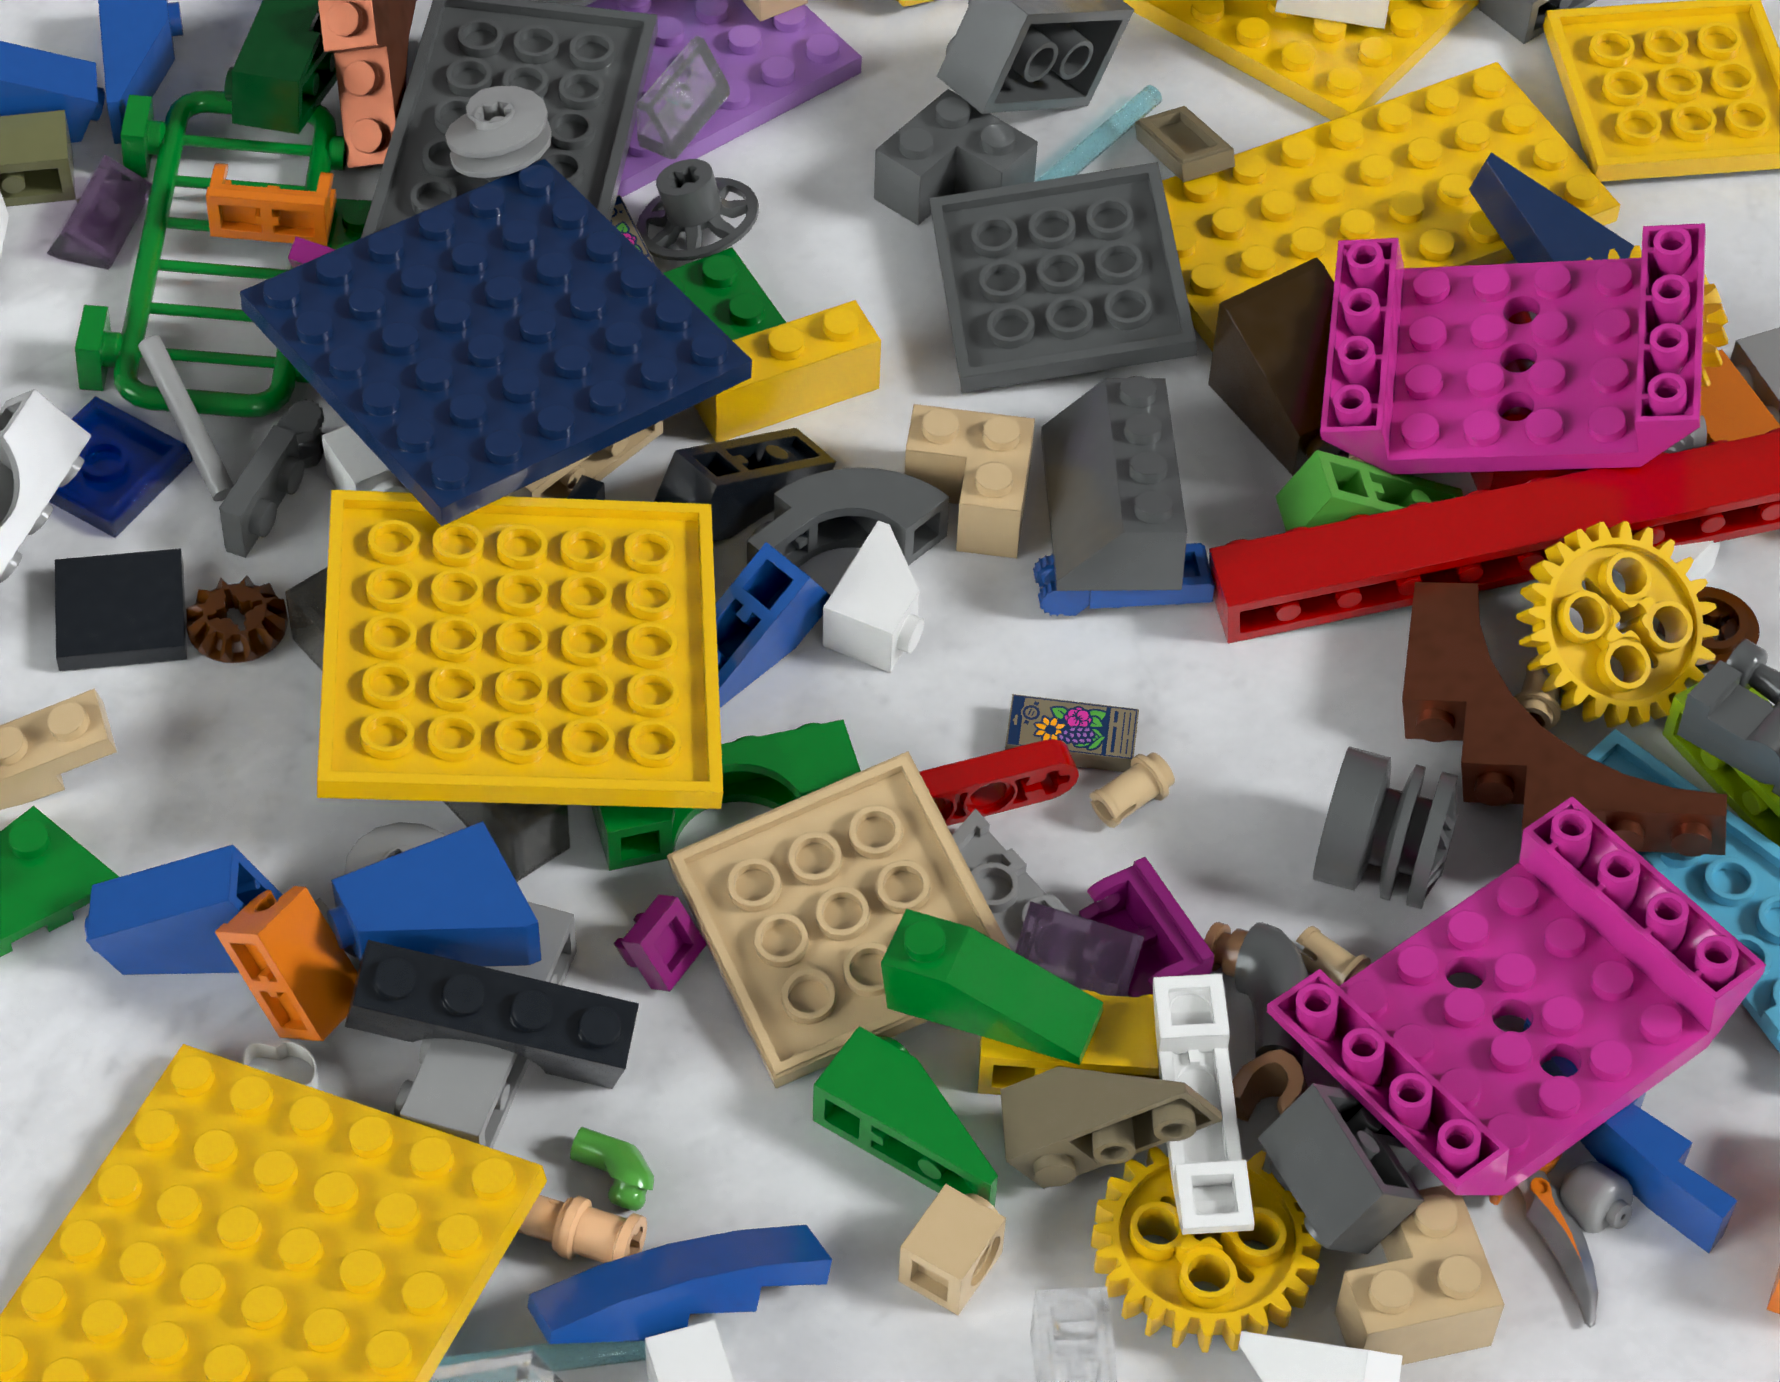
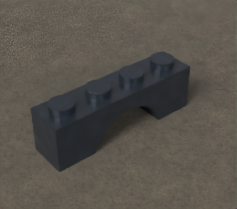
M368 940L359 963L345 1027L408 1042L444 1038L482 1043L521 1055L539 1065L546 1074L613 1089L626 1069L639 1003Z

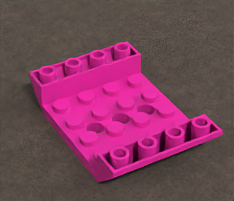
M1705 223L1643 226L1641 258L1404 268L1398 238L1339 240L1320 428L1322 440L1391 475L1643 466L1700 428L1706 245ZM1522 311L1537 314L1533 321L1526 324H1514L1508 321L1512 315ZM1517 359H1529L1535 362L1530 369L1523 372H1510L1505 369L1508 363ZM1515 407H1524L1532 411L1527 418L1520 421H1508L1501 417L1506 411Z
M1572 796L1523 829L1519 863L1340 986H1337L1321 969H1318L1268 1003L1267 1013L1455 1195H1505L1705 1050L1763 975L1766 964ZM1466 972L1477 976L1482 981V984L1474 989L1457 988L1450 984L1447 979L1456 973ZM1513 1015L1523 1020L1528 1018L1531 1026L1520 1033L1514 1031L1505 1032L1499 1029L1494 1024V1021L1502 1016ZM1558 1056L1570 1060L1577 1067L1578 1071L1569 1077L1552 1076L1545 1072L1541 1065L1551 1060V1057Z

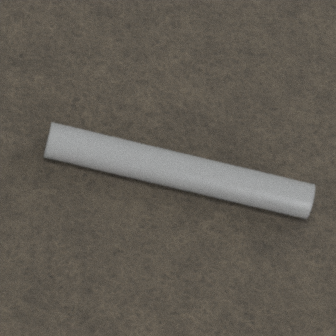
M157 335L150 336L142 340L138 348L213 500L222 501L234 485L161 337Z

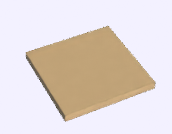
M909 751L667 855L672 873L775 1089L828 1066L859 1026L878 1037L887 1036L891 1038L928 1021L887 1009L881 961L906 909L969 926L1010 949Z

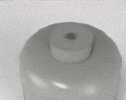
M1588 1161L1571 1170L1562 1181L1559 1188L1562 1203L1566 1210L1576 1218L1579 1226L1584 1231L1593 1234L1599 1233L1609 1225L1616 1229H1621L1630 1220L1632 1215L1633 1188L1624 1176L1606 1165Z

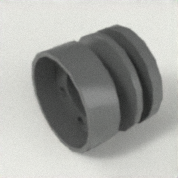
M1349 746L1343 759L1316 856L1313 880L1355 891L1368 864L1381 867L1380 898L1390 901L1398 874H1407L1412 876L1406 905L1422 909L1425 898L1438 878L1442 876L1458 818L1456 800L1458 775L1442 771L1434 798H1425L1420 796L1426 767L1416 764L1403 790L1389 788L1391 757Z

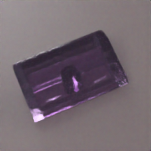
M104 155L88 177L47 254L57 259L109 270L150 196L152 183L107 155Z

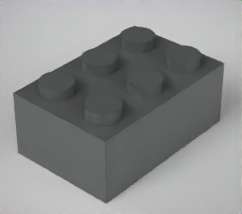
M968 0L967 11L956 35L947 45L946 57L937 77L982 114L1088 106L1134 9L1123 0Z

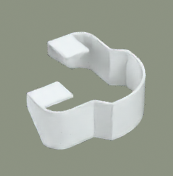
M285 1040L277 1046L255 1042L246 1047L243 1064L268 1072L269 1068L249 1063L257 1057L280 1061L288 1055L306 1061L314 1069V1074L311 1082L304 1085L318 1089L319 1079L315 1059L311 1052L303 1045Z

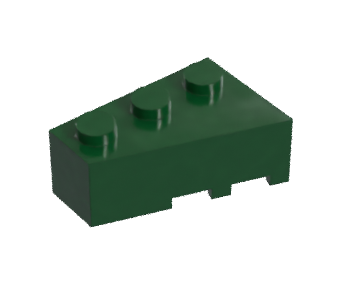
M318 0L262 1L234 67L231 66L225 79V99L232 101V124L299 135L337 81L334 53L324 52Z

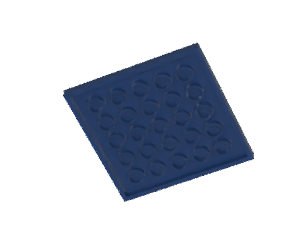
M545 158L529 165L525 169L503 176L240 291L242 311L441 526L750 379L752 375V359Z

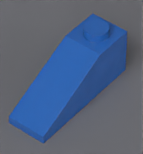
M98 0L106 101L114 145L121 144L120 134L129 95L152 96L153 98L175 61L173 36H183L179 2L168 3V0Z
M765 542L715 603L720 708L800 644L823 616V607L831 596L810 576L767 542Z

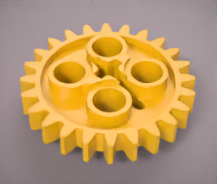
M1627 521L1611 527L1610 531L1604 522H1599L1587 528L1586 533L1580 528L1564 536L1565 544L1558 542L1544 550L1548 561L1543 560L1529 569L1539 583H1532L1520 590V594L1534 604L1532 608L1516 614L1517 620L1532 625L1533 633L1520 639L1519 645L1536 647L1539 654L1528 664V670L1534 671L1546 668L1550 675L1544 682L1541 690L1546 693L1561 687L1565 691L1560 706L1564 711L1582 702V719L1587 723L1600 718L1604 713L1607 728L1624 724L1626 719L1631 727H1636L1649 722L1650 716L1657 720L1670 715L1669 710L1674 695L1686 690L1687 687L1689 688L1699 683L1705 677L1695 665L1714 661L1716 657L1709 649L1702 646V641L1719 635V630L1713 626L1703 624L1702 618L1703 615L1715 610L1716 604L1699 602L1696 595L1708 584L1707 580L1696 579L1689 581L1685 574L1692 566L1694 561L1692 557L1675 563L1671 559L1675 541L1670 539L1653 547V529L1650 527L1636 532L1632 537L1631 528ZM1613 569L1618 571L1624 579V593L1613 582ZM1582 581H1585L1586 590L1582 587ZM1570 607L1574 608L1583 620L1584 627L1582 632L1574 628L1570 621ZM1653 617L1662 623L1665 629V641H1662L1656 635L1653 629ZM1611 656H1614L1623 667V681H1620L1611 670ZM1650 658H1651V660L1653 661V664H1654V665H1653V668H1651Z
M1157 1146L1148 1149L1146 1166L1131 1159L1125 1162L1123 1179L1109 1178L1106 1199H1098L1094 1221L1098 1224L1093 1225L1091 1247L1098 1249L1095 1254L1094 1271L1095 1273L1109 1274L1106 1277L1104 1289L1106 1298L1126 1294L1121 1314L1125 1320L1141 1312L1148 1315L1145 1335L1150 1337L1165 1325L1172 1328V1347L1178 1348L1184 1341L1187 1333L1196 1334L1199 1347L1203 1353H1208L1213 1335H1222L1231 1351L1238 1350L1241 1331L1247 1330V1332L1266 1335L1269 1325L1268 1320L1277 1326L1286 1328L1291 1316V1306L1303 1309L1306 1305L1309 1292L1308 1285H1315L1320 1265L1315 1260L1319 1259L1322 1245L1307 1231L1304 1224L1306 1216L1292 1193L1288 1190L1285 1191V1188L1276 1180L1272 1172L1268 1174L1263 1170L1266 1152L1261 1150L1247 1161L1255 1223L1253 1231L1182 1235L1173 1192L1169 1158ZM1146 1235H1158L1167 1239L1169 1243H1150L1143 1237ZM1250 1240L1259 1241L1268 1246L1269 1249H1252L1243 1242ZM1201 1281L1210 1282L1219 1287L1220 1290L1212 1292L1203 1291L1195 1287L1193 1283Z

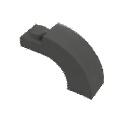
M842 468L816 473L801 478L774 493V521L762 523L747 540V564L765 542L770 544L798 568L811 558L829 550L851 547L861 548L879 520L890 525L909 566L947 537L950 497L938 488L920 479L890 470Z

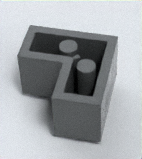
M947 89L876 149L874 199L914 224L919 225L931 215L929 198L1034 182L1038 141L990 113H980L960 95Z
M1313 1083L1258 1137V1140L1272 1161L1270 1163L1272 1174L1285 1189L1292 1193L1306 1216L1304 1224L1307 1231L1326 1249L1369 1254L1425 1201L1407 1174L1420 1160L1346 1089Z

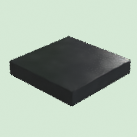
M181 548L55 559L56 660L59 671L187 660L184 563Z

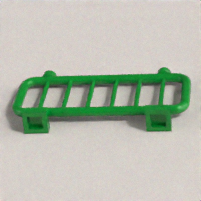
M194 91L181 96L171 104L166 114L165 122L154 120L152 96L129 95L120 134L124 176L148 178L152 155H158L122 333L111 331L108 306L84 305L75 345L79 389L104 391L108 367L114 368L115 388L123 399L139 408L170 412L158 387L145 385L138 379L140 360L143 358L138 345L145 339L149 315L157 314L253 322L242 309L152 302L158 271L265 280L288 271V269L161 259L167 228L210 232L209 220L169 217L175 187L207 189L211 178L177 175L183 146L310 156L305 186L240 180L231 181L233 185L256 187L273 185L280 186V189L316 192L321 172L330 173L331 169L344 171L346 166L344 136H336L335 118L321 104L307 122L314 127L312 145L185 135L188 121L195 115L200 113L232 115V101L225 99L224 91ZM166 348L171 360L273 369L269 388L256 394L186 389L198 414L241 418L265 417L279 411L289 402L296 382L309 383L278 348L276 357Z

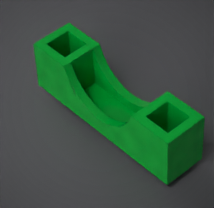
M844 719L822 724L808 723L797 729L763 736H744L733 742L721 744L723 773L722 804L750 802L775 809L860 772L861 770ZM592 806V812L609 871L667 859V855L675 851L677 839L683 828L695 816L707 809Z

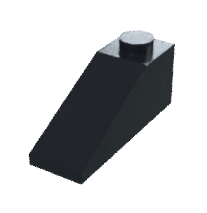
M797 428L679 449L674 452L654 502L711 504L713 541L727 539L773 511L774 493L801 478L833 470L837 461Z

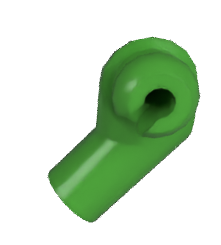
M580 1127L571 1147L570 1159L608 1172L610 1177L614 1178L613 1185L608 1192V1198L612 1204L633 1211L641 1209L646 1201L647 1190H653L654 1175L642 1153L636 1146L626 1141Z

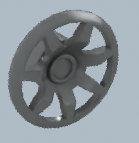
M686 159L669 165L658 175L656 186L659 196L645 207L639 216L636 227L651 255L664 260H695L717 254L741 240L751 230L757 220L759 203L755 193L749 186L730 178L714 177L712 167L706 161ZM729 192H733L743 197L744 200L727 201L725 198ZM746 214V217L737 228L724 221L720 216L736 218ZM649 224L665 227L652 240L648 237ZM709 228L717 237L722 238L713 244L701 247L702 230ZM681 231L685 232V250L665 248L676 242Z

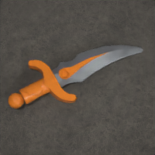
M1560 1154L1520 1183L1518 1187L1525 1198L1527 1218L1542 1235L1561 1265L1577 1299L1584 1323L1591 1328L1595 1325L1598 1300L1593 1260L1585 1236L1576 1218L1563 1205L1560 1198V1189L1553 1185L1546 1175L1555 1168L1562 1157V1154ZM1489 1195V1201L1493 1205H1498L1503 1195Z

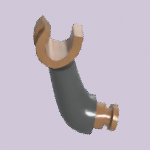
M1215 922L1208 930L1204 939L1214 954L1212 971H1217L1222 966V972L1235 979L1236 989L1240 993L1248 995L1252 1002L1255 1020V1059L1242 1066L1232 1081L1237 1119L1248 1122L1256 1105L1262 1099L1268 1097H1279L1276 1106L1279 1115H1281L1308 1089L1302 1070L1304 1048L1267 1013V1004L1307 978L1308 972L1299 949L1281 929L1270 924L1258 922L1249 931L1237 928L1231 934V928L1228 924Z

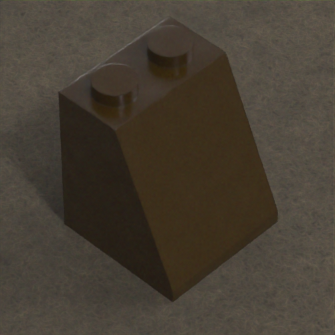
M1317 257L1219 304L1208 385L1292 476L1296 474L1316 450L1334 455L1343 452V450L1323 441L1320 434L1334 281L1324 264Z

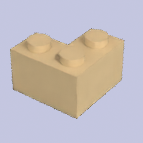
M918 404L913 405L906 444L904 474L938 488L950 497L949 503L959 504L956 551L1017 559L1031 467L1035 418Z
M1445 1185L1418 1190L1425 1201L1381 1241L1387 1263L1345 1271L1334 1313L1346 1347L1403 1356L1402 1365L1492 1345L1505 1304L1463 1196L1455 1195Z

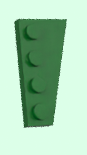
M34 805L0 831V957L13 951L11 943L44 926L48 932H51L73 921V912L90 903L92 885L119 877Z

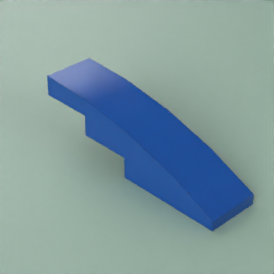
M1528 1018L1525 1020L1522 1032L1531 1026ZM1558 1056L1551 1057V1060L1541 1065L1543 1070L1552 1076L1569 1077L1578 1071L1577 1067L1570 1060ZM1644 1093L1579 1141L1599 1163L1624 1176L1633 1188V1195L1648 1209L1707 1253H1710L1723 1237L1738 1200L1684 1165L1693 1142L1642 1110L1641 1106L1646 1095Z
M807 1225L736 1230L665 1244L597 1265L529 1294L527 1308L548 1344L645 1341L647 1337L687 1327L690 1314L756 1312L762 1286L827 1285L832 1258Z

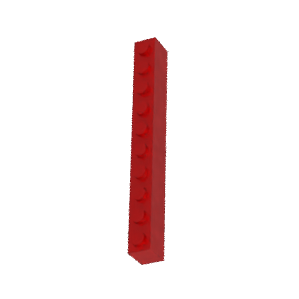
M1780 428L1773 429L1765 434L1732 441L1718 440L1703 447L1679 452H1662L1641 467L1593 468L1552 478L1539 477L1527 483L1494 490H1476L1465 496L1431 503L1417 502L1402 509L1373 515L1359 514L1344 521L1310 528L1296 527L1281 534L1252 540L1238 539L1222 546L1209 548V565L1215 586L1213 598L1227 643L1412 606L1415 582L1478 583L1479 591L1536 580L1529 569L1543 560L1548 561L1545 549L1558 542L1565 544L1564 536L1580 528L1586 533L1587 528L1599 522H1604L1610 531L1611 527L1627 521L1631 528L1632 537L1636 532L1650 527L1653 529V547L1670 539L1675 541L1674 546L1706 541L1716 543L1780 529Z

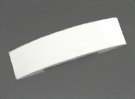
M1222 974L1153 977L1159 1079L1186 1083L1222 1113L1221 1122L1197 1130L1194 1135L1187 1139L1166 1142L1173 1192L1182 1235L1253 1231L1255 1223L1247 1161L1242 1160L1228 1052L1230 1030Z

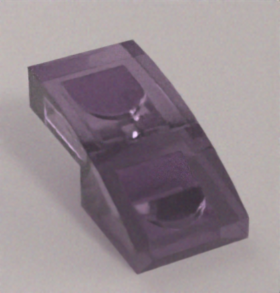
M1030 901L1015 953L1073 986L1103 995L1127 997L1144 936Z

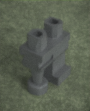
M1745 639L1735 648L1726 663L1720 660L1687 695L1677 735L1751 778L1764 784L1774 785L1772 792L1780 797V672L1766 665L1768 654L1763 648ZM1749 689H1755L1775 705L1772 707L1771 703L1749 691Z

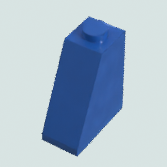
M0 41V116L65 110L71 143L82 142L90 120L97 122L101 117L104 106L105 90L104 88L97 87L96 63Z
M483 821L331 880L335 908L327 911L330 928L336 936L339 947L343 949L352 946L359 962L368 940L478 966L531 965L542 960L539 922Z
M232 844L92 885L89 915L86 917L84 925L86 942L122 975L239 973L215 931L223 923H228L252 899L262 892L271 890L277 901L283 894Z

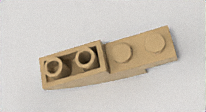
M95 688L0 725V810L29 803L63 791L65 787L61 776L62 773L117 752L104 702Z

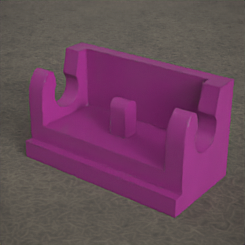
M1146 857L1134 861L1133 866L1099 880L1087 890L1094 903L1079 911L1078 921L1104 948L1103 960L1129 997L1153 994V977L1211 974L1214 960L1213 952Z

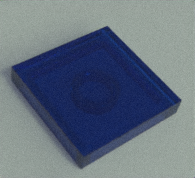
M95 396L72 418L74 422L91 435V438L80 453L84 463L76 476L68 484L58 487L49 502L116 538L193 461V457L185 443Z

